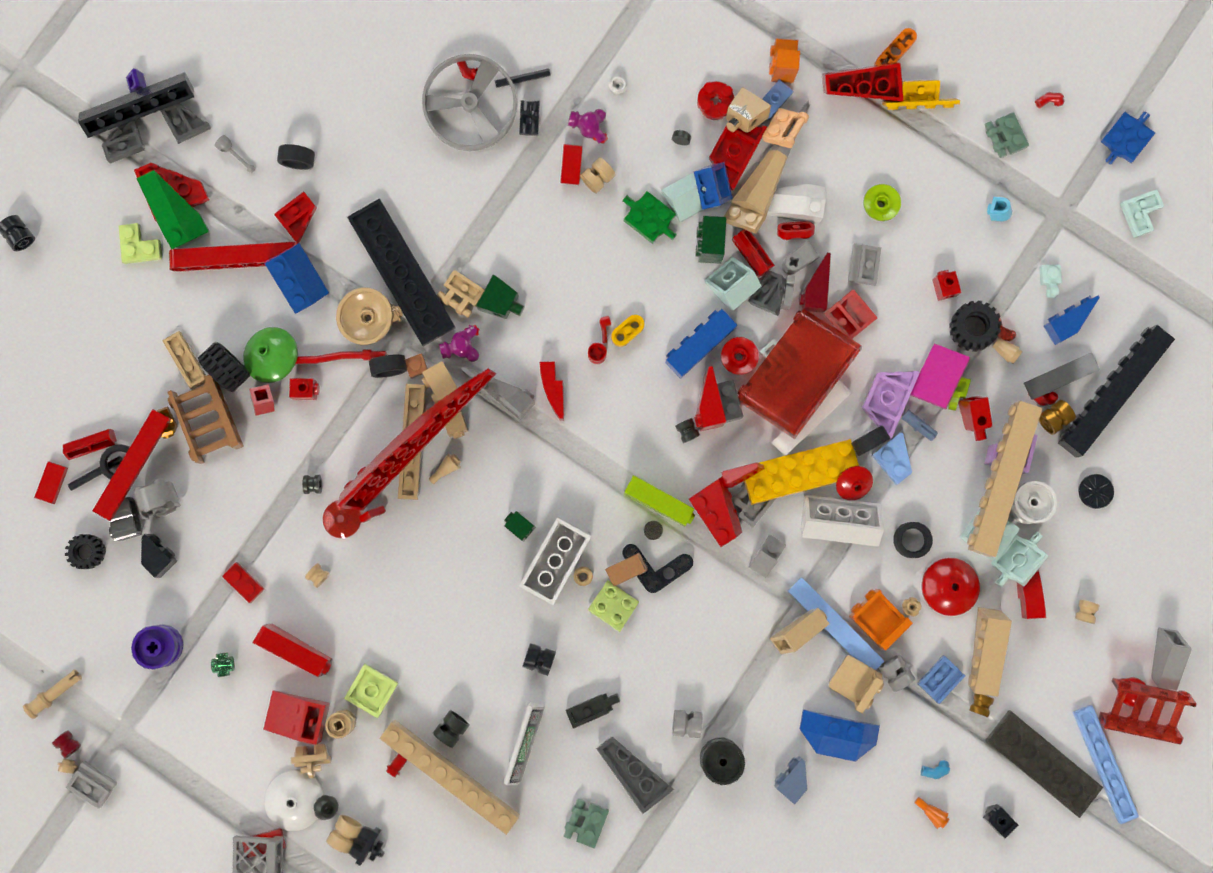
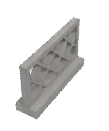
M234 836L232 873H243L239 869V862L242 860L250 868L246 873H249L251 870L253 873H260L255 867L260 861L266 866V873H283V836H275L274 838ZM239 842H245L250 848L245 854L240 850ZM259 843L267 844V852L264 855L256 848ZM251 851L259 858L254 865L246 857Z

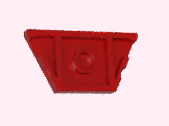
M725 126L709 156V160L712 164L725 163L731 190L734 191L767 126L755 127L750 132H744L740 128L732 132Z

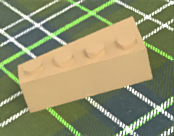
M978 607L972 670L968 679V685L975 694L997 697L999 695L1012 621L1001 610Z

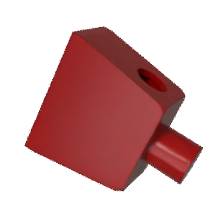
M973 396L959 400L958 405L965 429L974 431L975 441L987 439L985 429L992 427L988 397Z

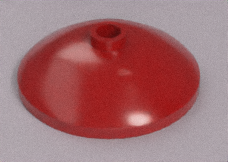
M944 558L931 564L925 571L921 584L922 594L926 603L937 613L947 616H957L969 611L975 605L980 593V582L974 569L968 563L956 558ZM954 583L957 585V589L955 591L952 589V585Z

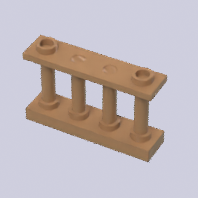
M210 375L204 376L205 383L203 386L179 396L176 392L170 390L168 391L169 398H167L170 407L175 410L190 448L188 451L192 461L198 464L205 463L202 455L228 445L234 449L244 447L221 387ZM204 393H210L212 397L211 403L190 412H184L182 402ZM212 410L218 412L220 418H217V421L192 431L188 420ZM218 428H224L226 436L223 439L202 448L198 447L195 440L196 437Z

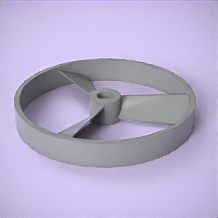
M462 54L443 61L432 71L423 89L422 106L427 123L442 142L459 150L477 151L496 144L508 133L516 116L517 98L509 75L499 64L481 55ZM461 61L481 62L469 93L464 94L461 99L428 95L432 82L446 67ZM498 71L506 78L513 92L512 114L509 122L500 133L478 107L479 97ZM463 107L466 112L471 113L483 143L478 145H461L449 141L436 131L429 120L427 112Z

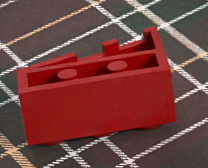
M722 477L689 498V501L720 547H723L742 533L739 518L732 503L731 492H729L728 487L724 486Z

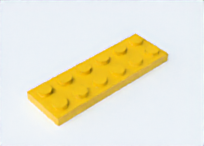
M851 439L759 462L764 465L765 469L744 481L751 505L836 483L839 475L844 470L852 466H859Z

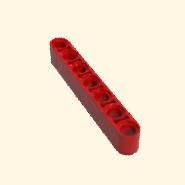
M298 242L169 250V269L181 272L266 266L264 263L267 260L293 247Z

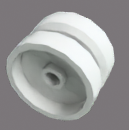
M1031 481L1020 483L1011 507L1010 516L1023 524L1043 523L1050 519L1056 511V494L1050 486L1043 482Z

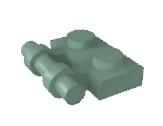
M1014 112L998 118L995 121L997 127H994L992 121L985 124L986 134L988 138H991L994 144L993 149L1000 158L1007 155L1006 148L1011 155L1029 146ZM999 133L1001 134L1004 142L1000 141V138L998 136Z
M578 798L576 804L571 809L572 815L570 820L566 822L564 837L571 839L573 832L578 833L576 842L595 849L609 809L590 803L588 810L584 809L585 801ZM580 815L585 817L582 826L576 825Z

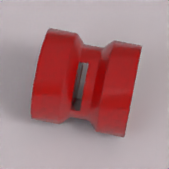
M601 343L590 345L588 348L590 362L601 364L605 361L606 347Z

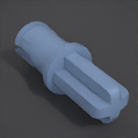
M909 409L901 418L912 426L915 432H920L930 441L934 440L938 434L936 430L924 422L925 419H920Z

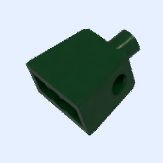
M492 275L476 305L477 310L507 319L510 312L520 316L525 306L516 302L519 297L518 293L495 275Z

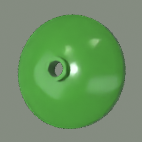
M278 327L264 328L255 333L246 344L243 354L244 366L249 371L250 376L259 382L274 383L280 381L295 366L298 355L297 344L292 335L284 329Z

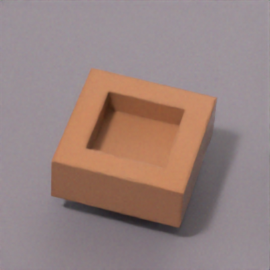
M422 353L405 359L410 378L423 374V371L428 369Z

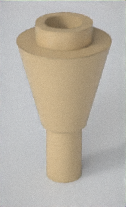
M447 454L437 471L429 478L430 482L435 484L442 476L444 477L461 468L460 459L455 454Z

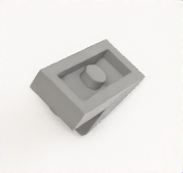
M769 535L749 568L766 577L777 564V559L786 545L772 535Z

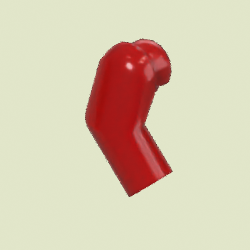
M466 61L457 62L462 76L474 81L478 68H468Z
M1047 92L1035 100V104L1038 108H1041L1049 102H1054V105L1059 107L1065 101L1063 94Z
M1050 392L1033 400L1041 406L1056 403L1059 397L1056 392Z

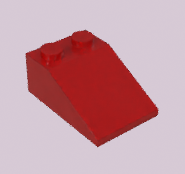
M713 366L708 367L705 372L698 407L694 417L695 426L700 428V432L723 427L726 423Z

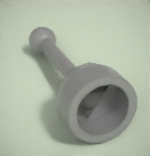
M223 135L216 141L215 147L222 152L229 151L247 167L248 172H254L255 167L249 165L231 149V141L227 136Z

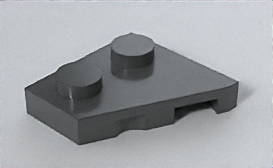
M180 103L160 110L178 144L211 129L208 122L201 120L195 113L185 109Z
M135 120L129 122L122 130L118 128L113 133V136L102 144L106 160L110 164L145 150Z
M768 271L760 282L762 287L752 294L748 302L755 307L778 316L780 314L786 279L782 275Z

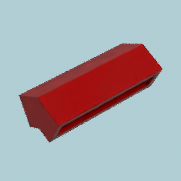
M744 229L732 238L733 243L758 278L775 266L752 232Z
M107 429L63 444V454L68 460H72L113 446L117 441L114 430Z

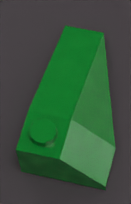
M155 170L136 178L171 249L209 232L201 214L190 206Z

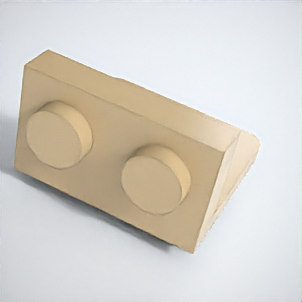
M851 655L845 657L829 682V687L854 702L855 710L860 713L871 707L874 701L872 698L876 693H880L884 686L883 677L880 672Z

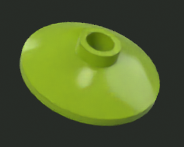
M878 184L866 192L863 205L866 213L872 219L888 221L898 214L901 208V198L893 187L886 184ZM878 202H882L884 207H879Z

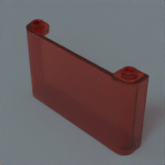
M806 309L799 310L795 314L793 323L747 384H743L737 392L741 404L793 439H796L862 350V345Z

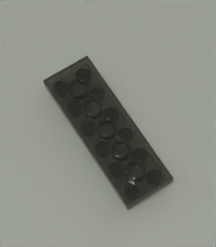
M1008 710L985 740L1078 818L1083 815L1103 789V786L1010 710Z

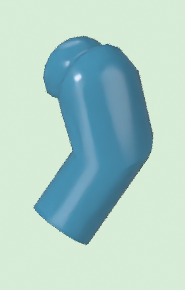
M945 760L940 761L936 768L926 766L921 768V776L933 779H940L950 772L949 763Z

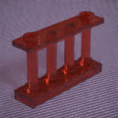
M1112 678V683L1117 689L1118 694L1111 712H1100L1098 719L1104 729L1182 744L1183 736L1179 732L1177 725L1185 705L1192 707L1197 705L1191 694L1183 690L1178 692L1135 683L1126 678ZM1126 694L1138 695L1131 715L1128 717L1119 716ZM1146 697L1157 699L1150 720H1138ZM1165 702L1176 703L1169 724H1157Z

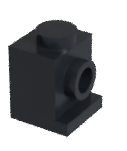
M998 804L990 806L983 816L986 822L1004 839L1019 826Z

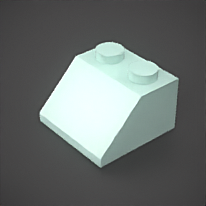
M734 257L730 258L704 280L716 296L732 310L740 306L762 287L754 271Z

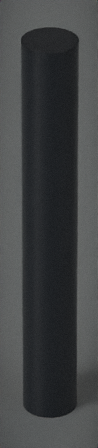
M548 68L512 76L510 79L513 84L551 75ZM506 78L495 80L496 88L509 85Z
M118 456L107 462L109 469L119 465L123 460L122 457ZM100 467L69 483V489L73 491L103 474Z

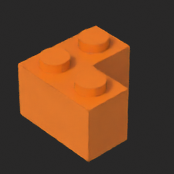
M776 39L774 45L770 46V57H772V60L769 64L768 74L772 75L771 82H778L780 79L784 83H794L800 63L798 40Z

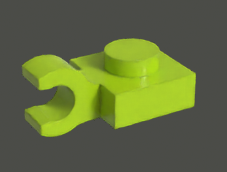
M961 377L950 400L948 409L956 411L959 398L966 399L971 379Z

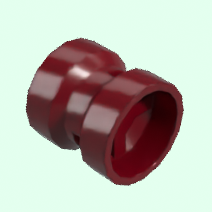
M69 730L62 733L52 742L55 748H60L64 759L71 756L81 747L77 740L72 739L73 735Z

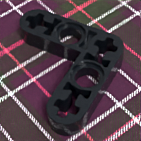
M628 544L622 550L624 559L631 557L626 556L628 547L636 549L634 555L640 553L648 570L644 574L637 575V578L650 593L660 591L689 571L693 566L692 557L688 554H681L655 572L636 545ZM682 557L684 559L688 558L689 566L687 568L685 566L680 567L679 570L681 572L678 574L677 569L672 563L675 562L677 566L681 563L680 559ZM666 568H672L674 571V576L671 579H666L663 575V571ZM650 571L653 573L650 578L658 582L655 590L648 588L650 583L647 579L645 581L642 580V577L647 576Z

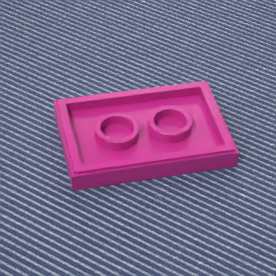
M934 343L910 395L946 410L970 361V357Z

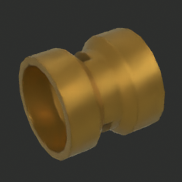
M974 694V703L970 706L969 711L989 717V707L993 705L994 698L982 694Z

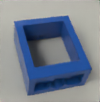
M724 162L694 171L702 210L721 206L733 199Z

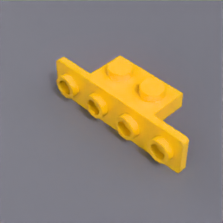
M940 80L902 81L904 102L894 100L882 101V105L887 107L888 110H898L899 106H906V109H917V106L923 105L927 109L936 108V105H943V108H954V104H960V100L956 98L939 99Z

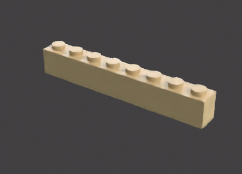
M1023 401L1015 402L1010 406L1008 410V423L1006 422L1002 429L1003 439L996 448L998 455L991 464L990 470H992V474L985 483L986 493L979 502L981 509L979 515H976L973 521L975 528L973 534L971 533L967 540L968 550L987 557H996L1042 408Z
M392 721L379 738L507 835L518 820L520 814L398 721Z

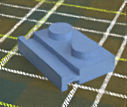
M942 656L917 684L937 704H940L965 675L946 656Z

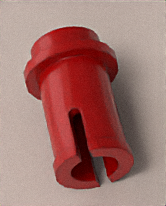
M398 753L392 763L387 765L386 772L393 777L400 775V770L407 762V759Z

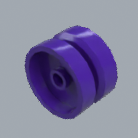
M161 624L145 627L140 630L132 641L131 651L137 664L143 668L154 670L175 663L181 656L184 645L178 630L172 626Z

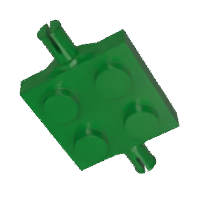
M646 191L641 199L636 202L628 195L625 196L622 202L631 207L623 221L653 244L663 234L672 240L677 236V233L669 228L670 222L675 218L676 213L651 193Z

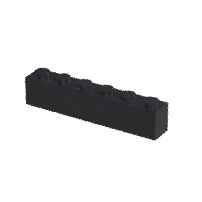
M184 72L79 113L78 123L87 138L194 98V88Z

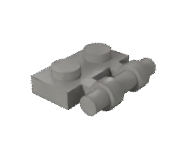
M743 483L742 489L731 499L734 509L737 506L742 509L738 517L753 528L775 499L751 505L749 500L745 504L742 500L748 493L745 483Z

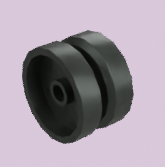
M724 737L714 738L703 746L700 753V765L706 777L713 783L730 785L743 775L745 757L738 745L732 740ZM721 759H726L724 760V764L719 763Z

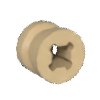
M317 563L310 569L305 578L311 580L313 585L318 588L328 578L330 573L322 570L321 565Z

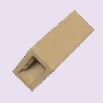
M819 608L811 609L773 635L770 640L780 654L796 652L830 623L827 621V616Z

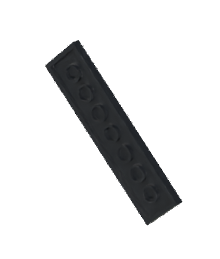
M380 198L347 216L421 345L424 347L455 329V325Z

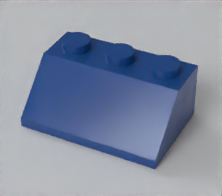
M300 243L264 263L295 314L329 294Z

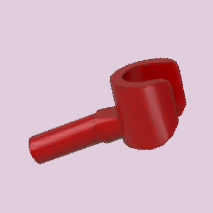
M609 316L602 317L599 321L602 329L603 343H607L606 327L611 326Z

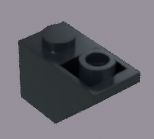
M144 534L141 539V565L154 578H161L177 562L174 558L175 554L169 548H164L160 544L162 542L161 539L155 534Z

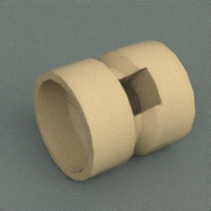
M601 157L592 164L591 169L587 168L580 175L585 185L596 194L604 187V182L608 183L616 176L612 167Z
M339 710L328 717L325 725L326 731L333 738H343L354 730L356 718L349 710Z
M340 815L335 823L336 830L329 834L326 842L339 852L349 853L353 846V838L358 837L363 826L349 816Z

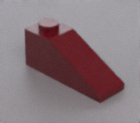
M826 253L805 287L803 294L800 293L799 305H802L801 311L825 312L827 310L831 253Z

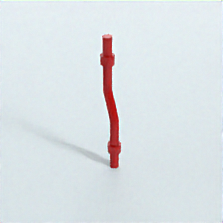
M363 349L362 351L336 352L319 356H297L295 365L317 364L340 359H363V361H370L373 358L387 355V352Z

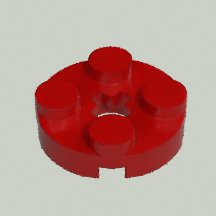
M707 82L699 91L697 98L698 108L708 119H722L727 115L728 107L735 98L733 89L722 82ZM718 97L721 102L715 105L711 98Z

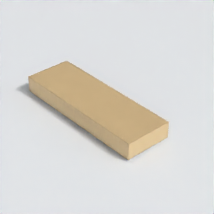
M178 331L162 340L189 388L193 390L205 383L204 376L206 374L182 333Z

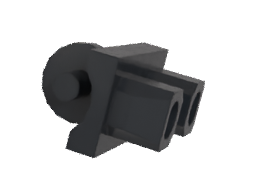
M521 100L520 135L538 136L540 101L529 102Z
M366 826L362 828L358 837L366 841V845L362 847L354 843L348 853L357 860L355 864L361 866L369 852H371L369 857L371 861H374L376 856L383 857L385 852L381 847L384 843L378 841L376 846L373 845L381 829L376 827L373 830Z

